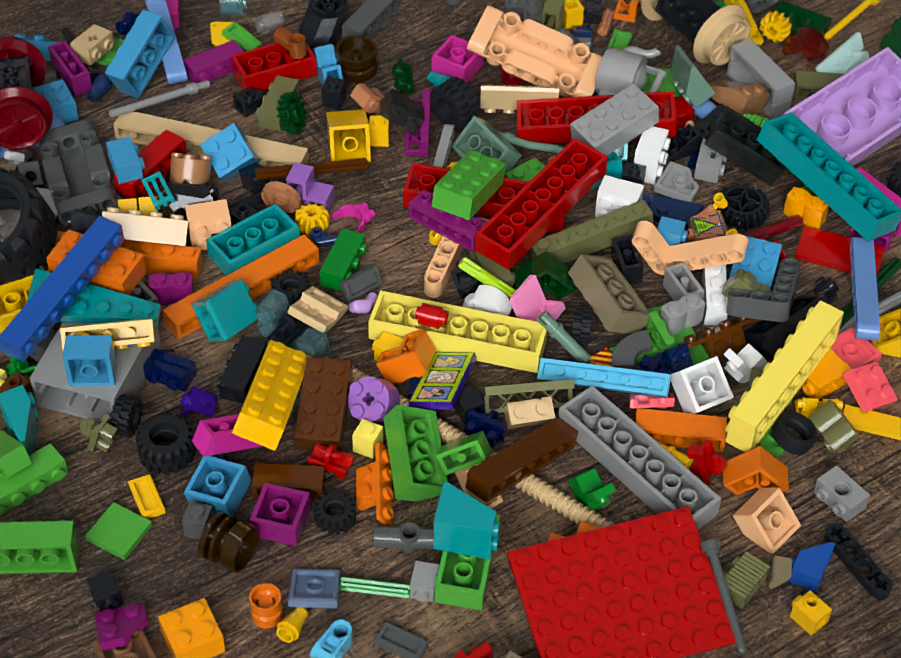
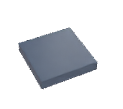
M292 569L288 607L337 608L341 570Z

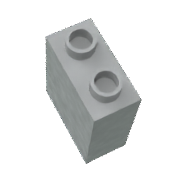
M62 322L30 376L36 405L85 419L93 418L98 422L101 421L104 413L110 416L111 412H113L112 407L116 404L115 401L119 395L125 394L136 397L161 351L158 326H154L156 340L151 342V346L137 347V344H128V348L115 349L118 364L115 386H69L63 361L60 328L63 326L92 323Z

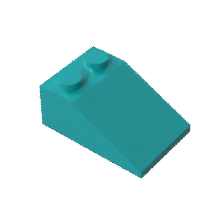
M21 385L0 393V409L11 437L24 445L29 456L35 452L38 432L36 419L39 418L35 406H32L35 405L32 393H27L24 386Z

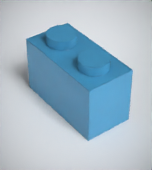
M130 136L106 142L108 157L119 184L143 178L142 169H145L142 157L138 158V146L132 143Z

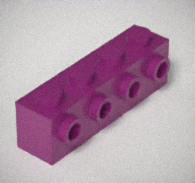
M424 189L408 203L410 219L474 253L476 252L475 234L487 223L485 220L476 216L466 220L432 207L433 193Z

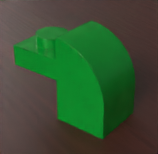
M595 468L586 470L568 479L576 499L583 503V507L588 506L589 510H596L610 503L609 494L616 492L612 483L602 484Z

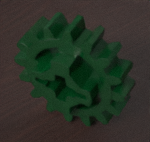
M286 92L280 95L281 99L277 101L279 104L276 107L279 112L277 115L280 118L279 124L283 125V131H287V134H300V132L304 131L303 127L306 126L305 120L307 116L305 112L307 109H304L305 102L301 101V96H297V92Z

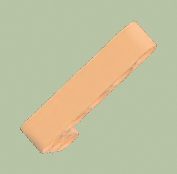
M478 217L480 219L485 220L486 222L489 221V219ZM444 236L424 275V292L431 298L441 296L451 276V271H453L463 250V246Z
M648 221L637 223L632 238L635 248L652 270L659 275H664L665 268L683 262L690 271L742 262L745 258L749 242L748 238L742 234H732L669 246L656 227Z

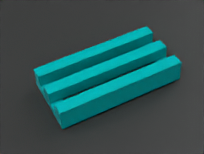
M160 171L141 180L156 210H159L161 205L164 207L168 206L167 202L169 201L171 203L176 202ZM156 178H159L168 196H163L155 181ZM151 181L160 200L156 201L147 182Z

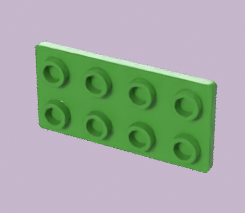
M662 306L648 309L650 313L648 314L645 329L649 331L650 338L658 348L659 354L670 374L710 359L702 344L689 349L678 348L677 344L684 341V337L695 334L692 327L684 328L681 332L674 335L669 334L665 320L660 318Z

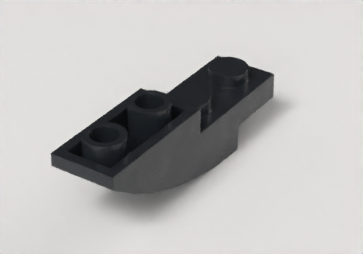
M722 103L719 104L694 127L688 124L671 139L668 151L666 150V153H669L668 159L673 162L700 151L703 138L707 139L715 120L726 106Z

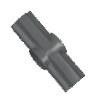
M412 522L404 523L401 527L375 526L373 545L374 547L400 548L405 553H414L418 549H433L434 528L419 527Z

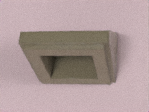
M774 555L770 563L771 568L768 575V587L770 589L788 581L792 573V559Z

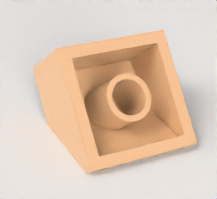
M780 487L760 488L733 515L743 535L770 554H774L801 526Z

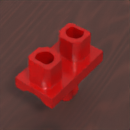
M705 439L702 445L692 443L687 451L688 458L694 459L691 467L692 473L701 476L704 484L709 485L712 474H721L727 467L726 459L714 453L712 440Z
M316 443L313 453L307 460V464L324 466L325 471L334 473L337 478L345 479L355 460V456L337 450V446L334 444L326 447Z

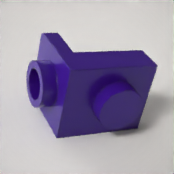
M193 386L181 398V415L186 416L192 410L212 417L215 414L217 395Z

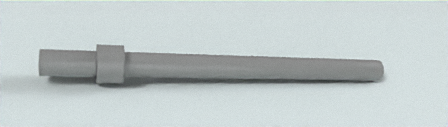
M206 80L199 83H189L186 87L109 110V115L113 118L183 95H193L200 90L209 88L210 82Z

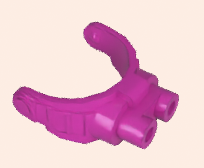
M365 202L360 205L349 204L334 212L331 218L336 220L344 216L355 217L361 221L360 226L355 232L363 233L366 224L375 216V212L373 209L369 210Z

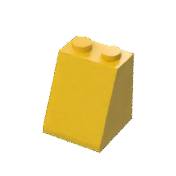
M366 111L326 112L331 161L366 158L368 162H371L369 123Z

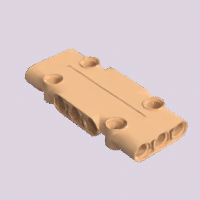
M490 5L486 7L467 46V50L485 57L489 64L494 66L500 64L506 72L536 86L558 87L559 95L562 97L592 96L595 90L598 68L602 60V56L594 52L591 53L588 46L583 43L573 45V40L558 31L530 19L522 22L518 14L514 12L504 14L503 11Z

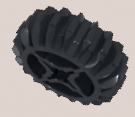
M737 183L736 186L730 184L729 187H724L722 191H719V193L725 196L724 198L727 200L728 205L726 208H717V210H721L724 222L729 224L730 228L736 227L737 230L743 228L745 231L748 228L754 230L756 226L760 227L767 219L770 211L769 199L766 198V194L761 192V189L756 190L754 186H747V183L745 185Z

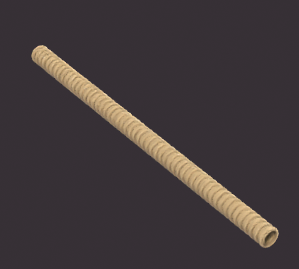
M352 365V383L363 377H371L364 372H360L358 368ZM400 395V405L410 407L409 399ZM441 418L437 419L441 443L448 444L469 436L464 432H460L458 428L454 429V426L449 425L448 422H443ZM492 449V452L489 457L494 456L498 452L494 453V450ZM534 474L515 486L517 489H521L522 492H527L529 496H533L535 500L539 499V502L545 503L547 507L551 506V509L553 511L557 510L558 514H563L565 518L569 517V520L575 521L577 525H580L581 521L602 528L614 525L613 521L608 522L606 517L601 518V514H595L596 512L589 510L588 506L583 507V503H577L576 499L571 500V496H565V493L563 491L559 492L558 488L553 489V485H547L546 481L541 482V478H535Z

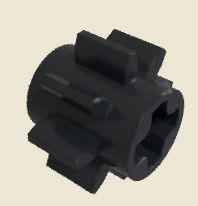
M822 276L815 281L814 285L816 287L813 289L815 295L825 294L829 303L838 298L836 292L839 291V287L831 277L825 280Z

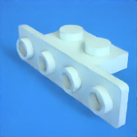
M856 32L816 66V72L846 74L868 60V51H862L864 46L861 33Z

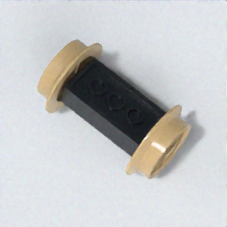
M639 0L642 13L647 19L656 21L664 18L694 43L693 55L700 63L726 64L731 61L729 58L732 45L749 39L750 25L746 21L744 9L739 5L732 4L721 8L712 0Z

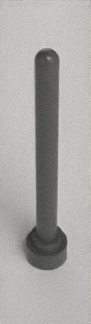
M717 538L706 540L700 543L702 554L705 553L706 558L708 557L718 590L736 641L737 652L745 654L747 647L718 556L721 549L719 540Z

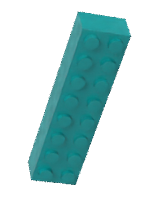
M791 112L764 122L757 141L864 239L869 242L895 231L901 220V208L795 114Z

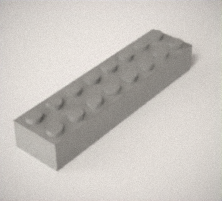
M594 386L589 387L559 408L558 417L579 431L576 442L656 514L689 506L697 530L718 515L721 498Z

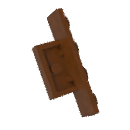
M736 317L732 321L731 319L721 321L718 327H708L701 330L702 333L697 336L692 334L684 337V341L677 344L678 348L689 349L703 343L705 352L710 359L716 356L718 359L725 357L724 353L729 348L736 352L747 345L742 326L758 319Z

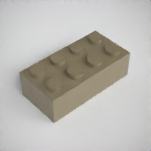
M581 254L568 274L572 278L574 285L583 294V298L593 307V312L599 317L603 327L608 332L625 334L641 331L647 324L650 312L613 260L606 257Z

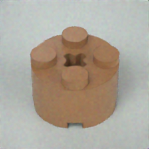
M171 152L169 181L199 185L208 182L210 184L212 156Z

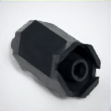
M309 0L299 33L305 36L306 43L312 52H314L313 48L329 44L334 46L337 43V35L348 11L347 0Z
M173 181L166 182L176 201L174 203H171V201L167 203L174 214L180 213V215L184 216V219H186L185 205L220 200L218 197L220 193L214 183L209 185L206 182L198 186Z

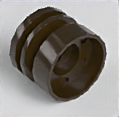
M218 511L209 519L201 534L198 554L201 558L209 559L213 563L220 562L222 567L235 573L241 572L255 552L259 538V528L244 520L237 522L234 516Z

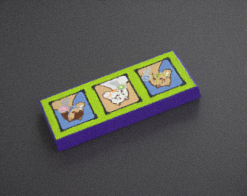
M435 352L427 373L421 376L409 400V406L420 409L453 410L476 361L475 353Z

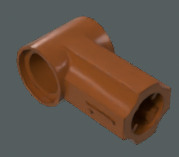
M282 26L276 28L273 40L289 50L292 58L301 59L307 55L306 40L303 34H294Z

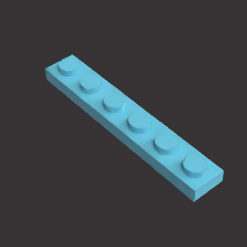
M541 358L537 380L547 382L574 379V386H594L596 389L668 398L671 375Z

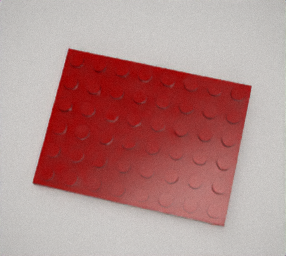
M689 506L507 552L506 556L539 658H686L735 644L736 641L708 557L706 558L705 553L702 554L700 547L702 541Z

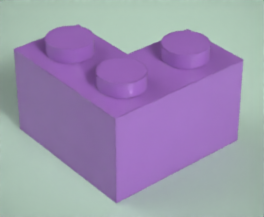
M295 162L286 178V183L300 194L302 200L300 206H307L308 202L311 205L317 203L318 206L324 205L325 209L329 212L334 202V186L316 182L313 166Z

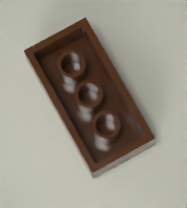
M306 358L294 435L297 450L313 451L317 443L326 447L334 444L337 446V450L342 451L348 412V394L353 377L351 360Z

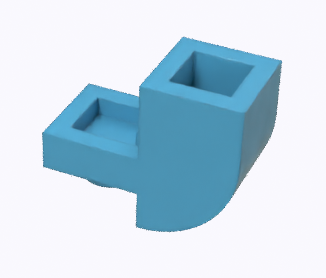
M333 44L313 48L316 57L317 75L322 86L327 77L343 80L341 66L336 62Z

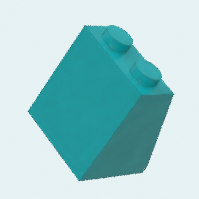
M241 279L233 280L190 303L209 342L226 341L260 318L258 306L251 300L248 294L249 288Z
M444 482L434 519L433 549L490 559L492 550L497 551L499 542L500 522H496L497 512L450 483Z

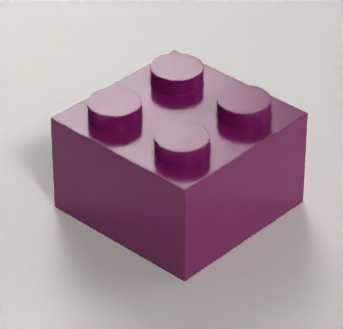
M264 483L250 518V523L259 528V538L297 547L311 510L310 492Z

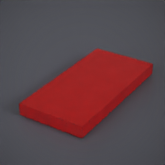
M804 226L795 259L851 273V238ZM874 244L877 274L885 246Z

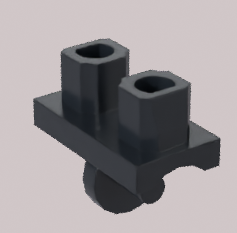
M290 314L288 316L283 315L279 319L280 325L268 336V341L281 342L291 348V343L296 339H300L304 335V330L309 325Z

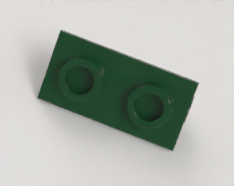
M400 57L392 69V75H394L395 80L394 87L400 93L412 94L415 86L412 80L411 66L406 63L403 64Z

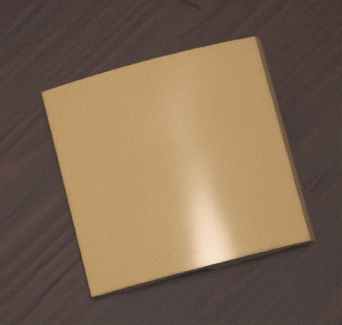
M312 286L302 293L299 301L289 307L288 314L324 334L338 322L349 306Z

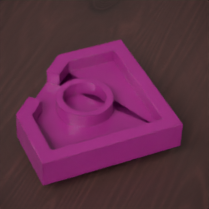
M144 602L95 613L101 651L127 645L132 640L131 635L138 629L142 631L148 625Z

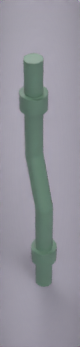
M498 131L511 145L514 144L526 149L559 154L564 149V147L558 145L531 142L518 138L515 134Z

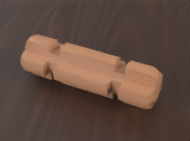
M610 8L603 11L597 30V34L601 35V37H605L609 32L614 15Z

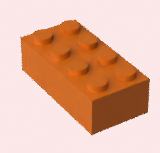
M67 230L46 257L50 273L55 270L84 234ZM117 247L109 261L101 266L98 274L88 284L130 295L146 273L144 254L123 247Z

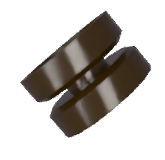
M353 35L345 37L337 43L335 49L336 62L341 66L343 80L360 83L368 81L377 73V46L374 41L365 36Z

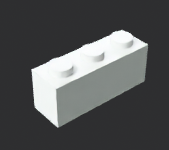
M726 265L704 268L702 271L701 282L702 288L705 291L703 300L706 303L703 315L704 325L719 326V322L727 319V297L722 294L724 284L727 281Z

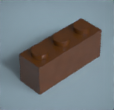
M255 463L252 480L253 499L259 498L264 483H270L310 492V502H315L317 498L320 499V494H324V466Z

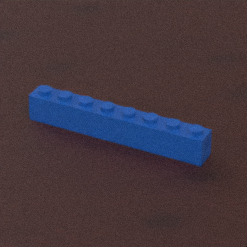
M99 215L1 333V352L23 362L29 355L35 352L37 345L48 336L54 324L61 320L63 313L73 305L80 292L86 289L87 284L98 274L101 266L109 261L114 250L122 245L124 241L122 225Z

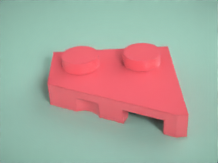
M629 393L628 400L630 408L655 407L658 409H668V407H674L675 397L673 393H668V398Z

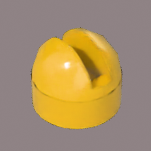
M430 230L429 242L432 245H439L443 236Z

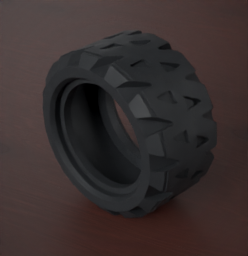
M0 168V211L7 209L20 210V218L11 235L0 243V285L34 275L35 268L43 267L47 262L46 257L50 254L51 247H55L57 239V221L54 212L33 183L24 175L13 170L7 171L3 168Z

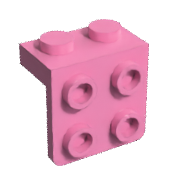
M529 275L510 298L511 306L517 318L538 322L536 318L544 310L557 320L566 309L562 301L546 300L536 275Z

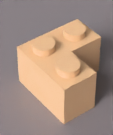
M226 199L185 205L188 234L192 247H200L202 250H207L206 239L210 238L211 234L220 233L231 227Z

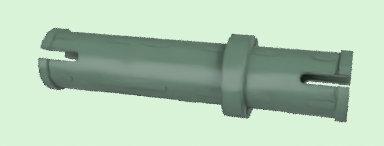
M546 310L536 318L549 332L548 335L551 338H555L579 363H586L591 358V355L563 328L564 325L561 322L558 323Z

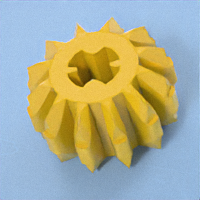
M777 10L773 13L771 11L767 13L760 22L759 30L763 31L762 36H767V41L772 39L774 43L777 41L782 42L791 33L792 24L789 23L790 17L785 18L784 12L779 14Z
M308 202L307 206L301 205L300 209L296 210L295 223L299 226L300 233L305 232L307 236L311 234V230L315 227L320 228L324 232L329 225V213L324 205L318 206L317 203L311 205Z

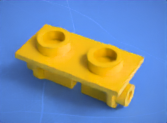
M801 397V399L794 401L795 411L811 420L809 416L828 400L833 401L840 410L843 408V401H839L838 398L818 401L816 398Z

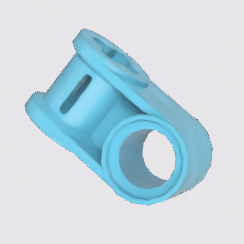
M345 620L334 621L325 634L315 643L310 657L342 658L353 644L350 623ZM339 634H346L344 637H337Z

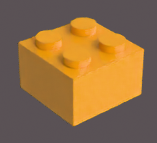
M205 598L158 616L161 633L173 658H212L225 652L223 635Z

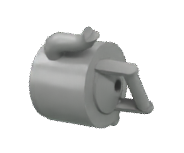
M629 46L622 50L608 48L598 68L595 92L598 96L616 95L633 83L642 90L647 80L646 73L656 75L649 93L658 92L667 73L663 70L647 66V59L659 56L661 52L657 50V47L651 50H644L635 46Z

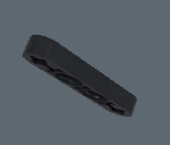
M830 524L826 528L824 541L826 543H835L833 552L874 599H887L892 589L890 579L842 525ZM852 549L856 552V556H848L844 550ZM866 566L871 570V573L864 574L859 570V567Z

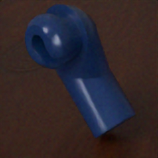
M318 227L313 228L310 234L312 240L322 247L334 245L339 235H327Z

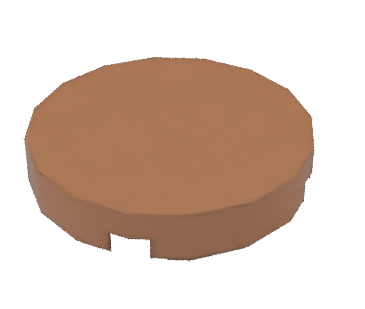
M268 182L261 192V197L266 205L270 206V204L276 203L285 213L296 212V209L300 207L302 202L298 191L282 182Z

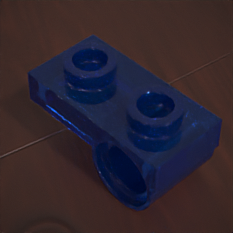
M687 343L665 349L662 352L663 364L667 370H670L671 374L693 366Z

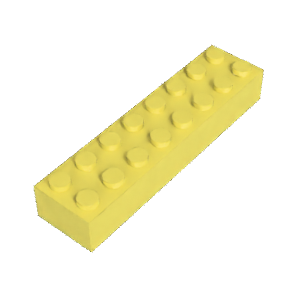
M385 291L379 292L368 322L369 339L372 340L379 338L383 331L404 338L405 334L424 328L436 348L435 352L475 353L476 361L538 373L548 332L539 322ZM423 303L443 307L444 310L449 311L445 328L440 327L437 329L419 325L418 320L415 319L417 307H421Z
M821 300L815 307L812 306L809 309L806 319L798 323L794 335L790 334L787 337L783 349L779 348L776 351L772 363L768 362L763 369L761 377L757 376L754 379L751 390L749 392L745 391L740 399V404L738 406L734 405L728 415L730 422L725 429L727 432V443L743 452L752 450L758 445L837 341L844 314L843 311Z

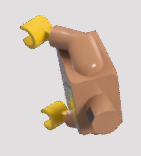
M717 193L714 196V204L708 205L703 211L690 217L688 228L685 229L688 231L686 241L694 242L738 234L736 229L727 231L721 210H717V208H726L728 205L722 193Z

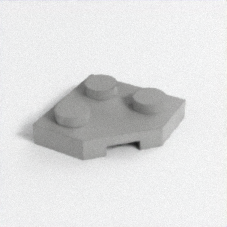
M670 161L654 185V191L673 199L693 202L698 194L699 186L697 182H694L688 167Z

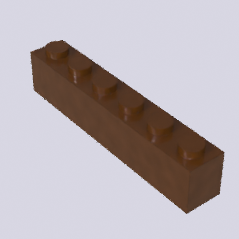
M559 417L551 422H546L539 429L531 431L529 435L516 440L514 444L501 449L499 453L486 458L479 465L471 467L467 473L468 478L465 488L487 503L574 449L579 431Z

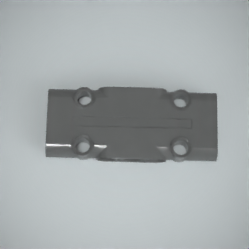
M82 120L49 130L39 141L48 187L54 200L60 223L68 226V217L76 209L101 212L102 216L103 210L107 211V207L117 208L118 203L112 186L113 182L93 122Z

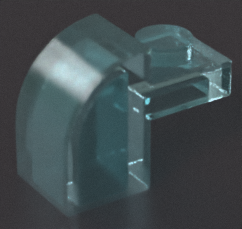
M308 328L289 347L300 350L311 357L323 358L329 351L330 346L326 333Z

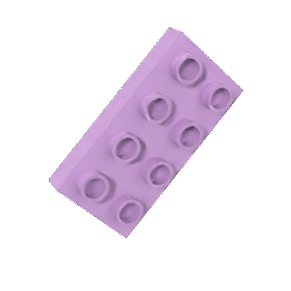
M887 47L792 107L783 115L791 112L795 114L846 161L855 166L901 135V59Z

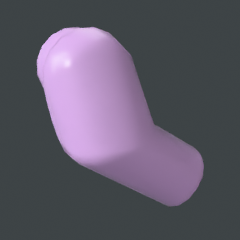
M370 292L366 299L350 302L348 308L352 313H369L378 296Z

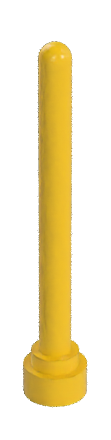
M881 0L863 1L826 32L824 39L830 40L867 7L877 5Z

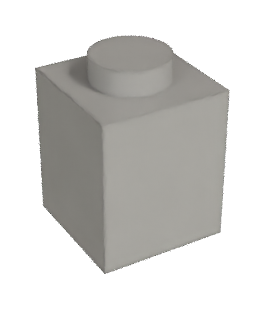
M415 561L410 582V598L422 602H434L439 564Z

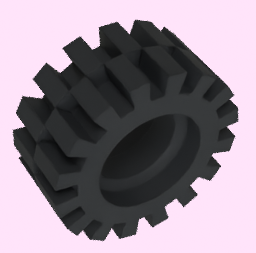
M586 0L584 23L599 24L601 0Z
M286 270L282 271V275L278 273L276 278H273V283H271L272 297L275 304L279 303L281 308L285 305V309H289V306L294 304L302 296V293L310 288L308 277L306 278L304 273L300 275V271L293 273V270H289V273H286ZM290 287L298 289L293 292L284 291L286 288Z
M576 305L572 337L580 345L588 346L593 307Z
M122 394L119 395L115 401L116 404L112 407L113 412L110 414L112 417L109 423L118 428L116 435L131 438L135 434V430L138 429V423L140 424L143 402L140 398Z
M329 490L326 491V496L323 493L320 494V499L317 498L314 505L316 526L318 528L321 527L322 532L328 530L330 535H332L333 531H336V535H340V530H343L344 533L348 532L347 527L351 529L353 523L356 522L355 500H352L350 494L346 496L345 491L338 494V490H334V493L331 494ZM332 508H339L344 511L342 515L336 517L326 514Z

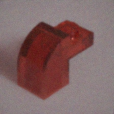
M809 27L799 28L796 36H790L786 40L782 51L785 56L802 51L808 62L825 57L829 44L819 31Z

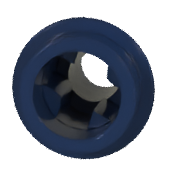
M104 74L96 76L87 94V98L94 103L97 102L112 88V81Z

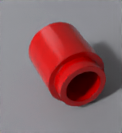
M423 303L421 307H417L415 319L418 320L419 325L437 329L440 327L445 328L449 311L444 310L443 307Z

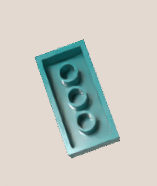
M275 203L206 239L208 257L227 276L240 267L300 237L299 226Z

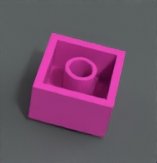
M451 35L432 55V71L451 77H458L459 79L462 78L468 83L483 66L484 57L467 50L468 41Z

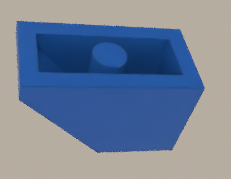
M829 542L800 550L797 559L792 557V573L789 582L816 593L832 557L835 543Z

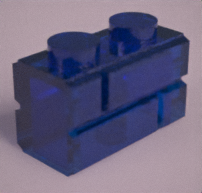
M156 348L143 366L145 378L149 382L166 385L174 391L178 389L186 392L190 382L193 381L197 373L195 361Z

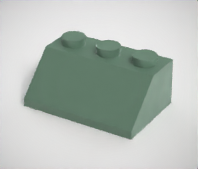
M676 46L670 72L675 78L672 82L688 104L693 102L697 108L713 96L715 92L680 46Z
M475 115L451 146L461 157L471 150L480 152L482 155L490 158H497L507 163L505 173L510 171L522 156L489 122Z

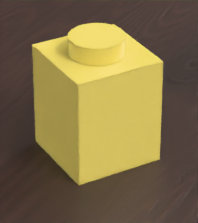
M362 419L352 434L353 452L374 459L375 444L379 442L383 444V426Z

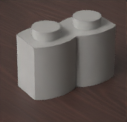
M690 293L683 296L680 300L671 301L663 305L660 318L665 320L669 334L674 335L681 332L684 328L698 325L703 320L706 303L698 293Z

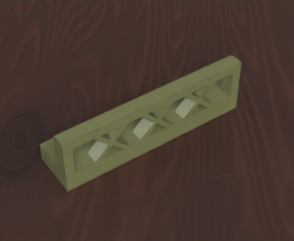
M574 379L483 387L485 414L503 413V407L506 403H510L509 400L514 394L519 393L526 400H531L532 396L540 391L547 397L551 396L552 401L555 403L553 408H560L566 403H559L553 396L558 390L567 389L568 402L572 400ZM554 390V391L551 393V395H549V394L546 392V391ZM532 392L529 397L524 393ZM510 394V395L507 397V399L504 398L502 395ZM497 395L504 402L499 408L490 409L489 396Z

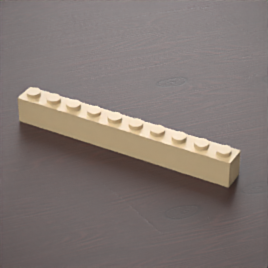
M134 111L119 115L113 124L116 139L130 136L133 143L149 145L158 135L168 130L185 139L187 154L206 155L200 144L222 131ZM245 135L260 160L257 163L264 167L294 165L295 162L300 164L309 163L308 148Z

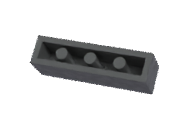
M400 0L364 1L360 8L354 11L347 21L343 22L341 26L342 39L353 35L371 38L400 7Z

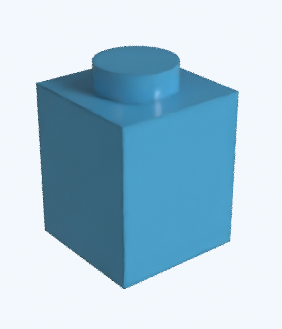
M661 216L657 230L669 246L685 243L688 231L685 230V221Z

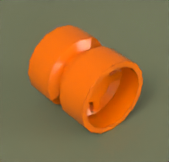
M263 583L254 587L249 595L252 621L260 628H273L283 617L280 590L270 583Z

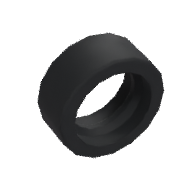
M793 411L783 413L772 427V435L777 444L785 451L794 455L807 453L818 437L813 423L804 415ZM787 427L798 432L802 439L794 436Z

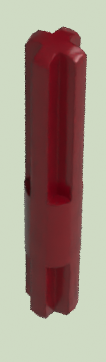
M795 215L746 233L744 236L761 240L768 239L802 226L803 218Z

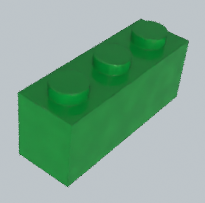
M341 229L320 270V286L342 291L339 282L353 275L355 269H359L361 257L367 253L368 243H366V234Z

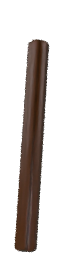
M361 158L306 163L305 165L313 166L314 174L365 170L368 168V160ZM293 165L257 168L255 170V177L258 180L287 177Z

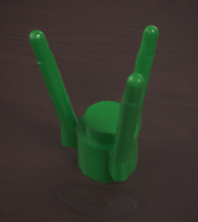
M11 356V363L6 366V373L11 377L17 371L24 376L34 371L37 365L29 367V363L26 360L23 362Z

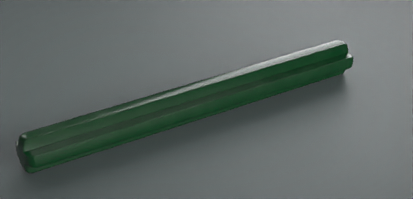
M897 257L892 258L876 274L877 291L901 268V259ZM853 299L841 310L844 314L840 329L854 316Z

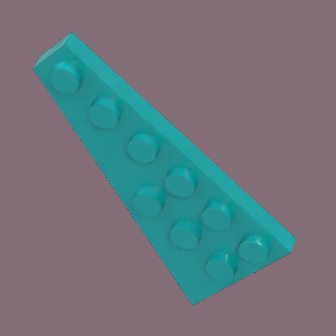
M35 268L27 302L50 276V272ZM87 284L86 289L80 292L73 305L63 313L59 322L103 323L153 318L154 326H158L161 308L158 303Z

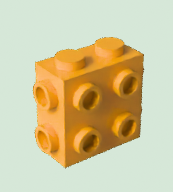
M830 348L801 389L810 398L820 400L847 384L842 374L851 370V368Z

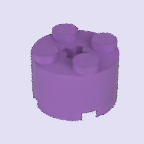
M363 377L350 385L348 406L351 415L359 420L365 419L373 423H384L383 417L396 405H400V395L397 388L386 379Z

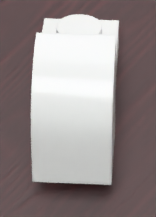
M479 285L475 293L466 296L465 302L462 305L465 308L509 316L512 310L509 298L501 290L490 285Z
M749 343L737 355L730 348L724 353V356L729 360L724 369L739 383L749 381L752 367L764 369L768 363Z

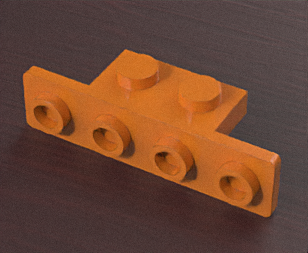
M379 442L375 444L376 461L356 469V507L363 511L376 506L377 520L384 526H393L392 518H394V512L392 509V499L394 494L392 491L393 478L388 448H385Z

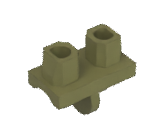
M106 413L102 415L100 424L93 418L83 419L80 423V433L85 437H90L87 450L91 452L97 447L107 453L114 443L115 439L113 438L118 428L108 423L110 416Z

